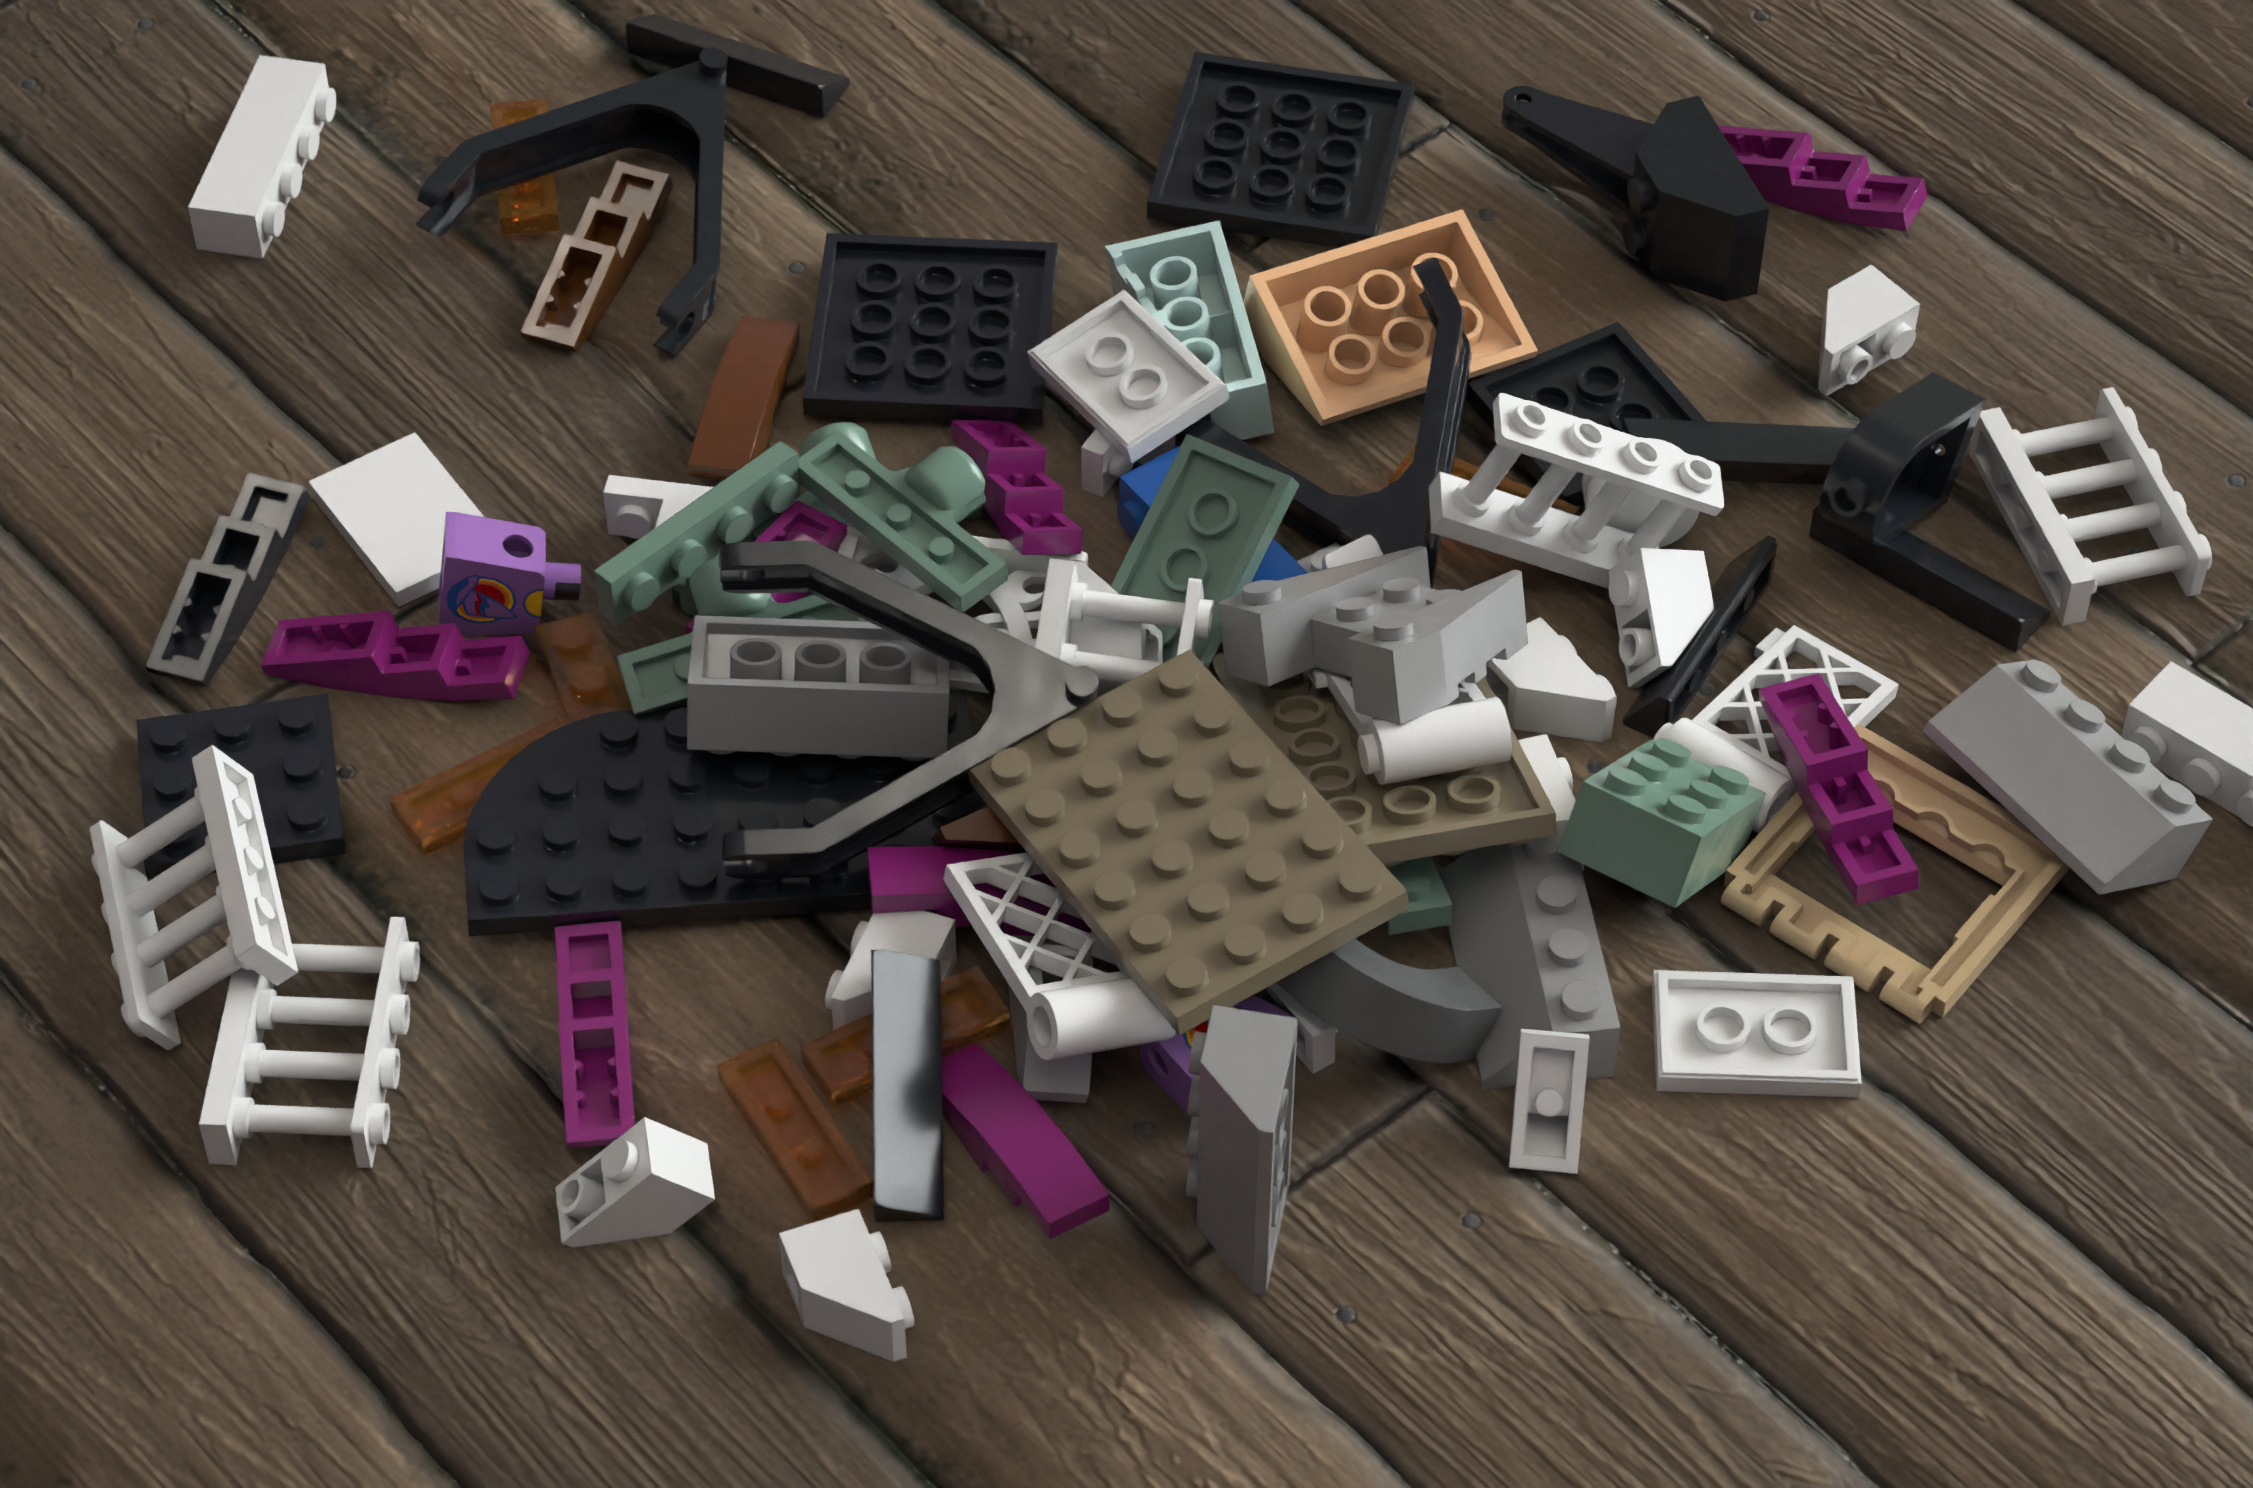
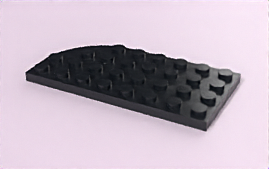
M966 689L949 690L947 751L973 737ZM687 706L670 707L636 716L633 710H619L596 714L572 722L546 734L512 757L491 779L473 807L466 825L463 843L469 937L555 931L554 927L610 921H621V926L872 909L867 851L822 876L736 879L724 874V862L722 860L724 834L736 830L812 828L934 758L922 761H908L900 757L863 756L856 759H845L829 754L801 753L795 756L783 757L774 755L771 752L735 751L729 754H714L706 750H687ZM974 790L875 847L934 846L931 839L940 827L983 809L982 797Z

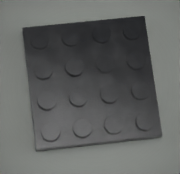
M1195 52L1147 200V218L1193 226L1219 220L1222 230L1336 248L1378 236L1414 103L1415 85Z
M826 233L803 393L804 415L930 421L993 420L1023 425H1042L1047 381L1031 366L1027 352L1051 337L1058 269V243Z

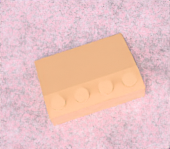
M1463 209L1249 276L1243 303L1254 341L1264 361L1321 426L1426 393L1436 331L1420 299L1419 294L1424 292V289L1412 266L1434 257L1438 260L1462 307L1465 320L1463 330L1469 340L1472 352L1468 379L1536 357L1538 350Z

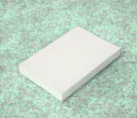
M1122 290L1027 352L1031 366L1131 463H1134L1230 400L1226 384L1125 290Z
M415 432L308 481L311 497L398 607L439 588L446 512H458L484 517Z
M1654 970L1652 1000L1656 1091L1859 1098L1862 1082L1853 976Z

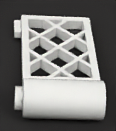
M1795 625L1786 633L1775 628L1756 646L1754 656L1758 659L1694 719L1681 718L1674 725L1668 722L1659 729L1653 741L1665 739L1681 744L1691 752L1690 758L1711 768L1714 766H1724L1737 770L1748 777L1750 786L1765 792L1766 795L1752 829L1758 834L1797 792V789L1787 767L1769 756L1768 751L1780 750L1773 733L1762 732L1759 720H1766L1767 717L1761 702H1754L1751 691L1754 688H1764L1819 673L1852 726L1855 727L1859 723L1866 727L1896 697L1899 686L1893 680ZM1793 651H1796L1816 662L1818 668L1788 669L1786 658ZM1856 685L1871 695L1863 699H1841L1837 686ZM1746 720L1749 734H1728L1715 725L1719 721Z
M1318 667L1306 671L1316 689L1328 687L1359 734L1358 754L1362 769L1366 775L1374 773L1380 785L1502 763L1511 759L1512 738L1505 708L1498 697L1486 699L1475 683H1465V679L1458 683L1459 697L1450 704L1398 725L1355 712L1352 677Z
M1027 852L947 864L943 880L1025 1009L1030 1041L1041 1059L1048 1061L1169 1040L1175 1036L1176 1031L1093 931L1087 933L1057 921L1062 912L1079 919L1082 918L1057 888L1029 878L1032 875L1045 873ZM988 883L1007 890L1003 899H999L976 890L973 884ZM1019 895L1051 907L1046 916H1043L1013 903ZM1003 921L1035 935L1031 942L1028 943L1003 933L999 926ZM1047 938L1078 950L1079 953L1075 960L1043 949L1041 946ZM1091 955L1116 965L1120 971L1105 973L1087 966L1085 963ZM1031 965L1062 977L1063 980L1036 985L1027 970Z

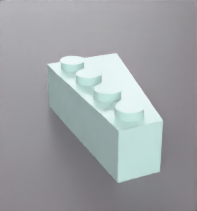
M1220 221L1105 246L1114 296L1125 290L1226 384L1230 400L1205 415L1204 418L1241 440L1274 433L1267 382Z

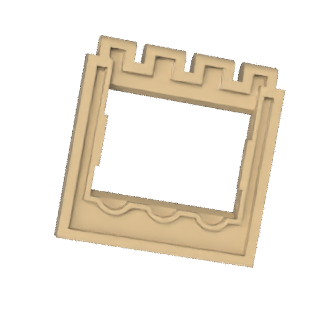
M1858 723L1854 729L1868 749V770L1893 808V822L2003 887L1995 896L1990 894L1954 935L1953 945L1931 970L1774 876L1816 830L1797 791L1726 869L1724 886L1727 888L1721 897V904L1759 927L1774 915L1775 919L1769 929L1770 934L1813 960L1817 959L1826 948L1830 949L1824 961L1826 968L1840 976H1853L1854 984L1868 993H1871L1881 981L1885 982L1886 984L1880 993L1879 1000L1920 1024L1931 1011L1942 1018L1947 1014L2067 873L2070 867L2007 809Z

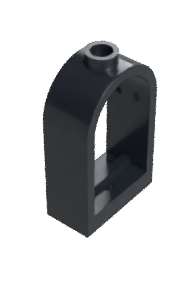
M1932 372L1872 410L1848 436L1829 470L1820 497L1819 510L1821 516L1875 546H1883L1941 507L1949 498L1986 399ZM1940 444L1944 446L1945 452L1940 449Z

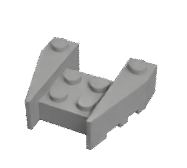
M1423 546L1278 581L1260 580L1251 582L1243 586V593L1218 602L1227 675L1268 687L1315 667L1352 677L1355 712L1398 725L1450 704L1459 697L1458 683L1465 679V683L1476 684L1487 675L1486 662L1495 657L1496 659L1507 660L1528 644L1522 571L1512 570L1464 591L1456 589H1431L1427 547Z

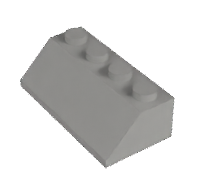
M695 615L687 687V750H706L714 754H729L735 751L771 752L774 755L783 757L795 756L800 753L829 754L845 759H856L863 756L900 757L908 761H922L928 758H936L947 751L950 661L870 622Z
M2035 659L1996 665L1931 718L1923 729L1925 734L2099 895L2176 879L2213 820L2195 803V796L2190 790L2164 776L2150 763V757L2142 747L2123 739L2105 722L2104 714L2096 706L2087 701L2080 700L2061 683V676L2054 668Z
M1568 820L1556 821V835L1535 838L1520 845L1500 844L1471 849L1438 872L1453 904L1452 924L1446 925L1454 966H1459L1503 1007L1475 1055L1482 1090L1516 1087L1521 1029L1588 1034L1589 1050L1586 1079L1614 1077L1621 1027L1581 864L1557 852Z
M1213 1005L1207 1033L1195 1031L1189 1057L1188 1072L1189 1074H1194L1188 1100V1116L1193 1117L1187 1143V1157L1192 1158L1187 1177L1186 1197L1197 1198L1196 1226L1252 1294L1266 1296L1290 1183L1298 1018Z

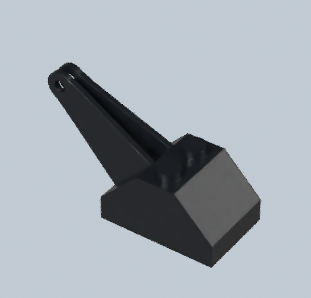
M1516 86L1505 92L1501 118L1503 126L1532 144L1629 215L1628 221L1624 222L1622 226L1624 244L1631 256H1637L1649 277L1725 302L1757 294L1770 208L1699 96L1667 103L1655 123L1652 124L1555 96L1528 86Z

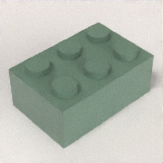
M1665 739L1649 740L1582 782L1557 852L1676 908L1722 875L1742 853L1766 793L1750 786L1748 777L1737 770L1724 766H1714L1711 768L1690 758L1691 752L1681 744Z

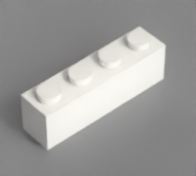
M259 56L188 206L197 250L263 259L273 236L278 237L281 234L285 219V209L290 198H296L300 192L302 171L307 160H313L317 154L321 129L325 122H331L334 117L336 92L328 86L325 64Z
M2171 661L2129 704L2121 737L2142 747L2148 753L2150 763L2158 770L2184 784L2194 793L2206 797L2240 817L2245 823L2253 827V708Z

